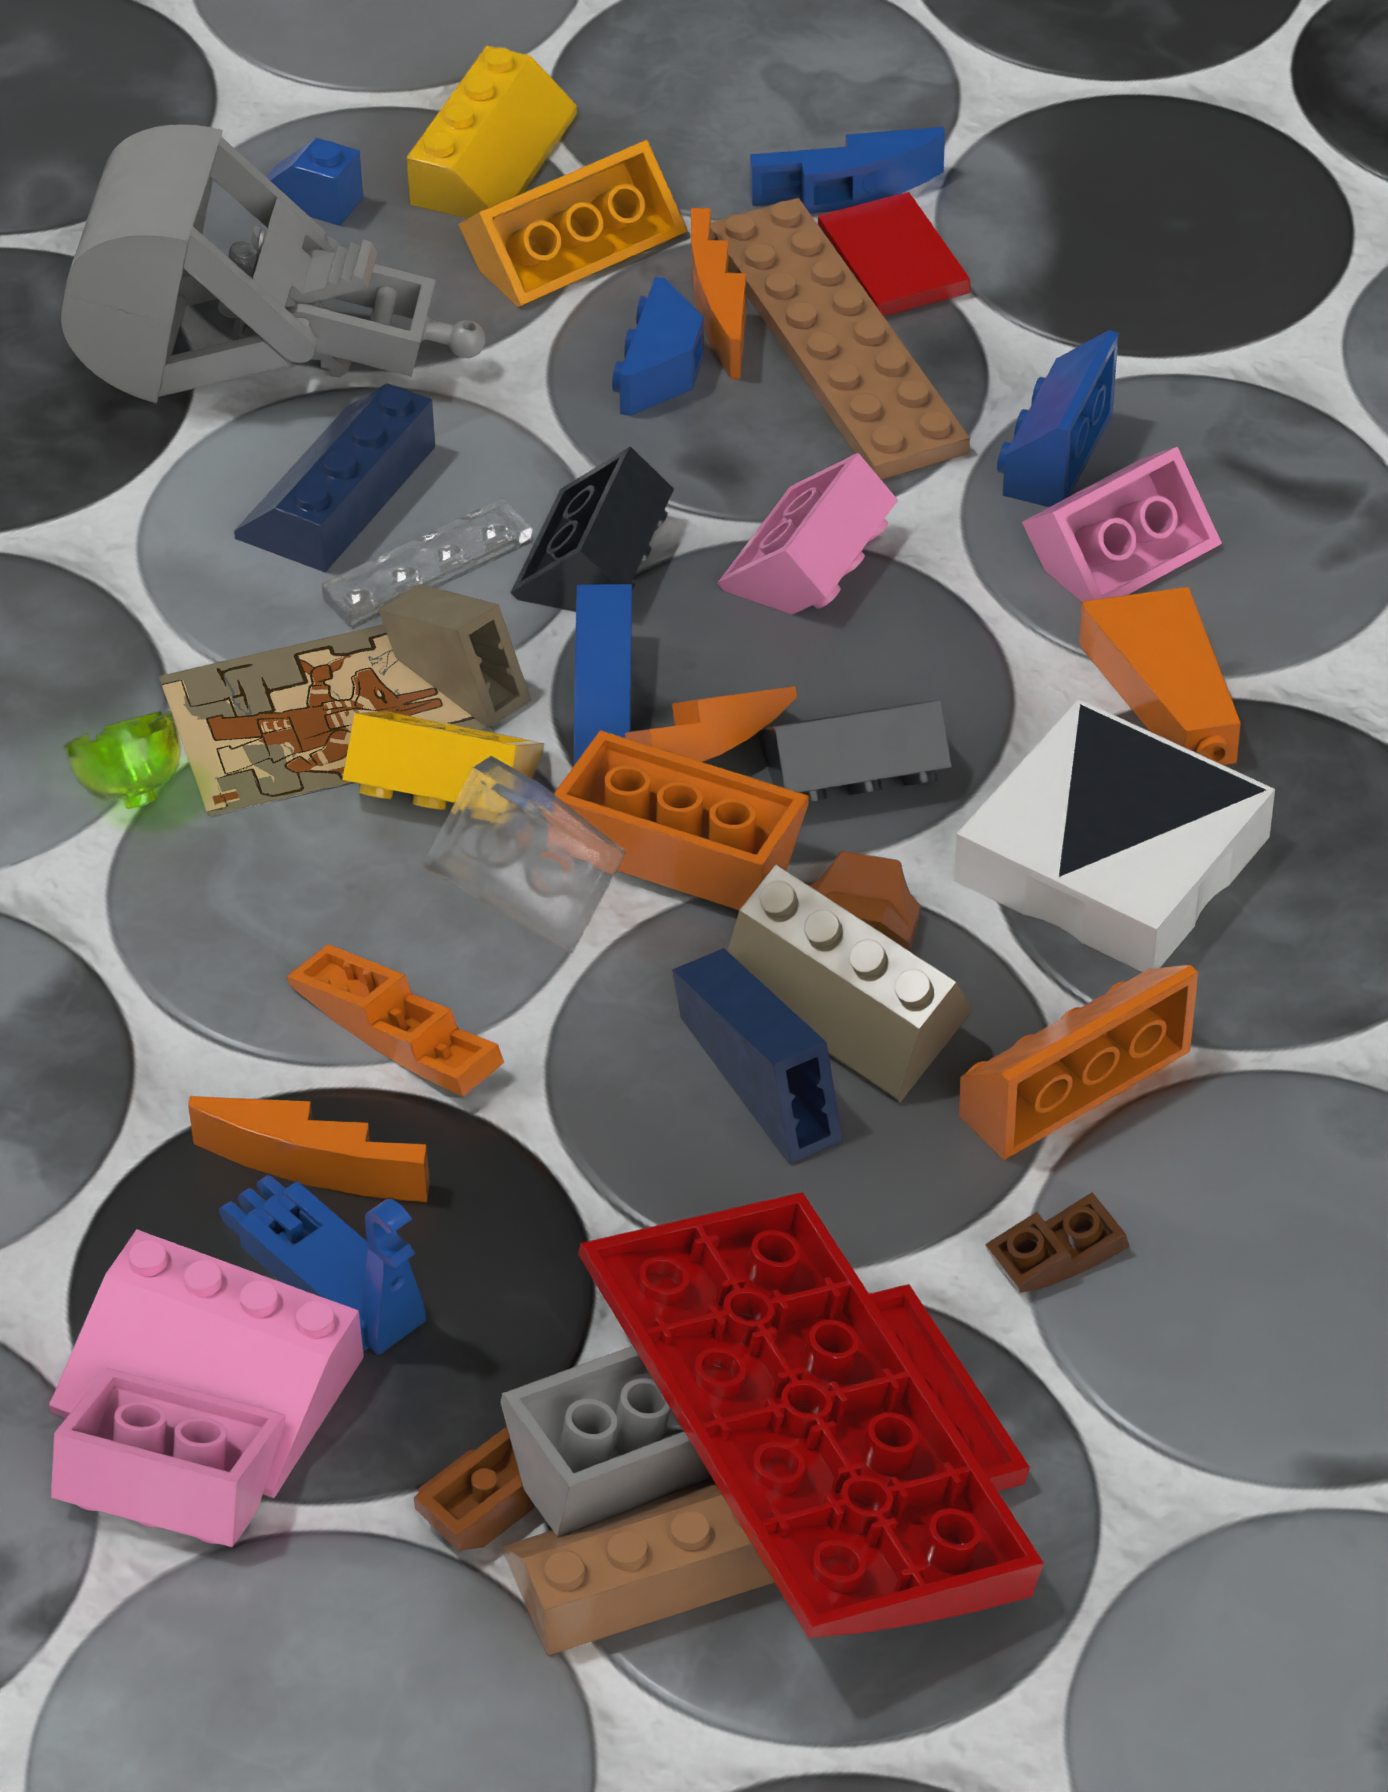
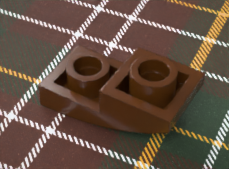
M1091 1192L1047 1221H1044L1038 1212H1035L986 1243L985 1246L1016 1289L1023 1293L1040 1289L1080 1274L1128 1248L1129 1243L1126 1233L1094 1193Z

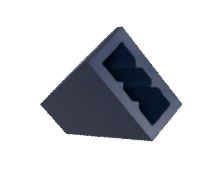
M725 948L672 969L681 1019L782 1156L791 1164L842 1142L827 1042Z

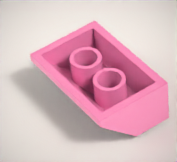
M1178 447L1143 457L1022 521L1044 571L1081 602L1129 595L1222 544Z
M856 453L790 486L717 584L725 592L791 615L812 605L816 609H820L838 595L841 590L838 582L841 578L862 562L865 557L862 549L865 545L878 537L886 529L888 521L885 518L898 499L862 456Z
M107 1367L54 1432L51 1498L75 1504L85 1510L101 1511L134 1520L143 1526L160 1527L193 1536L206 1543L233 1547L258 1511L284 1430L286 1415Z

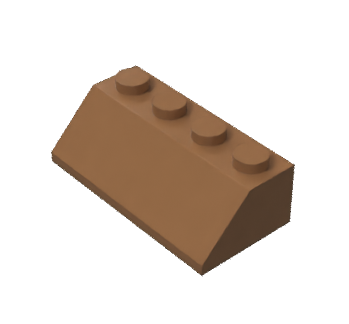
M713 1479L678 1490L560 1537H557L553 1530L503 1546L505 1558L547 1656L774 1583V1580Z

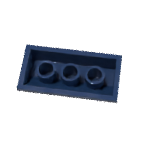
M386 383L347 406L235 529V539L326 573L436 447L432 399Z

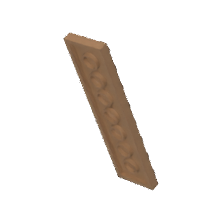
M799 198L781 201L774 205L742 214H734L730 217L711 222V240L728 241V270L730 273H746V296L855 454L859 453L881 480L969 454V435Z

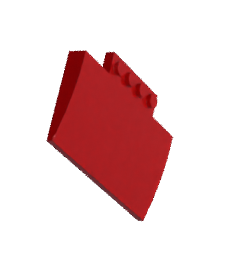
M803 1192L580 1243L579 1257L808 1638L865 1633L921 1624L973 1613L1032 1597L1044 1562L998 1493V1491L1024 1485L1030 1466L910 1284L869 1294Z

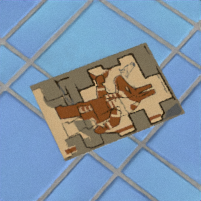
M384 624L159 676L208 817L353 783L342 779L354 713L388 711L495 733L493 726L488 727L480 723L398 660L394 655Z

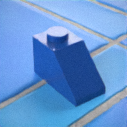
M319 138L313 139L282 160L266 176L309 217L338 226L344 222L364 198L360 150Z

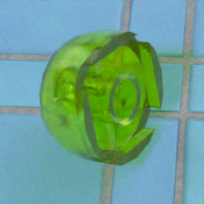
M169 710L164 714L161 711L153 712L105 726V731L96 734L97 739L90 741L89 735L86 733L63 745L70 768L77 782L90 795L101 800H123L126 809L139 807L158 799L156 788L171 780L179 767L182 750L179 732L172 711Z

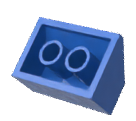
M1108 330L1056 358L1047 377L1038 378L1033 390L1030 409L1021 410L1016 422L1012 443L1005 441L999 453L997 471L1004 473L1003 496L1046 507H1051L1071 496L1113 414L1118 332Z

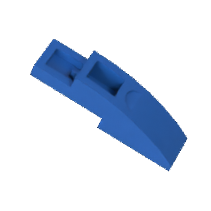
M944 127L846 134V147L750 154V196L752 206L773 205L781 201L799 198L808 212L813 214L841 210L904 193L944 172Z

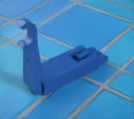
M267 1175L257 1182V1188L263 1198L253 1189L248 1188L238 1195V1201L244 1211L232 1201L219 1208V1214L224 1223L240 1236L241 1248L279 1282L358 1310L363 1352L370 1348L379 1356L426 1322L425 1305L408 1261L415 1252L410 1244L403 1241L396 1232L397 1229L412 1220V1218L395 1200L388 1198L365 1214L367 1241L298 1181L284 1188L272 1176Z

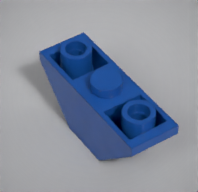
M655 277L648 297H640L636 315L637 327L636 329L629 328L626 335L624 347L625 360L624 362L617 361L614 367L612 390L613 392L620 393V414L631 416L693 390L704 359V317L666 278Z

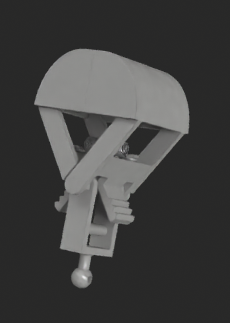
M178 124L149 128L126 138L111 152L68 274L61 312L62 330L65 339L75 355L88 369L112 386L153 403H157L160 396L291 366V362L304 363L311 359L320 360L321 368L330 369V376L341 377L349 372L351 361L412 377L419 346L423 340L446 344L455 355L461 358L475 357L480 354L485 346V332L478 323L472 320H462L451 325L429 318L428 311L436 282L435 279L375 264L378 252L373 243L365 239L362 240L360 246L352 242L348 249L340 246L336 240L325 236L326 231L224 140L222 138L223 130L199 125ZM213 180L268 228L265 233V229H262L260 232L261 228L254 226L251 244L245 241L232 243L228 257L203 236ZM335 298L373 308L370 321L331 311L321 300ZM219 299L218 309L224 316L229 318L238 317L234 321L232 336L237 337L239 333V337H242V339L172 355L187 306ZM396 314L412 318L410 331L390 326L392 315Z

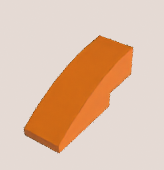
M796 686L672 703L675 726L626 732L625 737L703 762L719 756L750 739L775 720L797 698Z

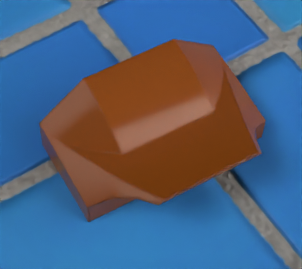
M847 851L839 852L823 876L809 886L911 952L920 919L921 905L910 894L901 862L896 859Z
M507 1426L479 1448L467 1451L417 1489L419 1493L414 1496L415 1509L458 1551L485 1547L535 1507L524 1491Z

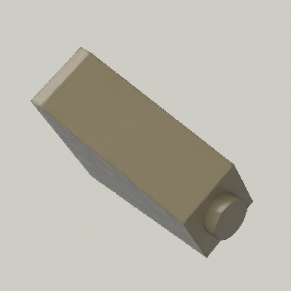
M418 584L378 609L395 657L483 725L492 727L531 701L499 604Z

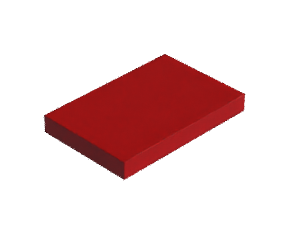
M910 192L818 216V226L883 317L970 293L969 276Z

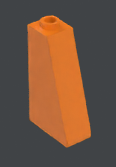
M1189 587L1082 601L1079 635L1082 650L1146 728L1158 736L1219 764L1237 763L1241 723Z

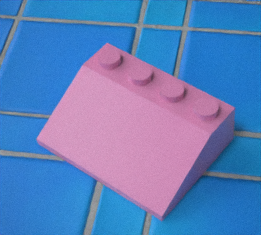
M136 1229L104 1276L49 1403L50 1413L66 1419L108 1367L285 1414L284 1430L263 1495L275 1498L364 1358L359 1311Z

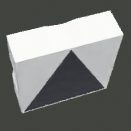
M1077 699L956 833L954 881L1023 915L1052 923L1073 935L1081 943L1141 972L1147 969L1160 968L1195 927L1200 912L1217 893L1231 884L1270 837L1275 789Z

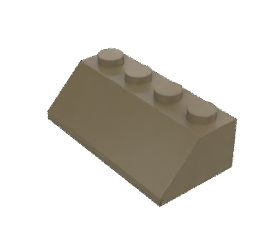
M778 865L773 867L739 910L728 952L827 1042L829 1056L899 1103H901L973 1011L956 981Z

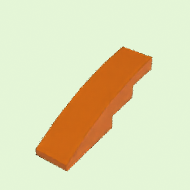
M691 208V281L697 311L704 317V331L712 350L730 379H741L746 319V273H728V241L711 240V208Z
M327 944L286 976L289 985L334 1022L367 1045L418 1076L462 1097L504 1064L497 1043L458 1028L452 1009L412 994L406 975Z
M190 1096L188 1108L194 1145L240 1165L293 1182L298 1181L303 1185L364 1197L427 1202L430 1180L426 1144L370 1142L368 1123L313 1120L311 1101Z

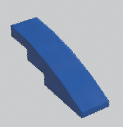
M632 584L577 585L574 765L600 730L626 738V732H631Z

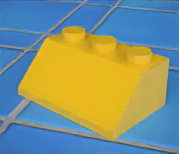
M388 711L354 713L342 780L360 783L358 793L363 795L392 799L394 790L414 794L412 804L417 806L446 810L448 801L468 805L466 811L468 816L499 821L501 812L519 811L543 754L544 743Z

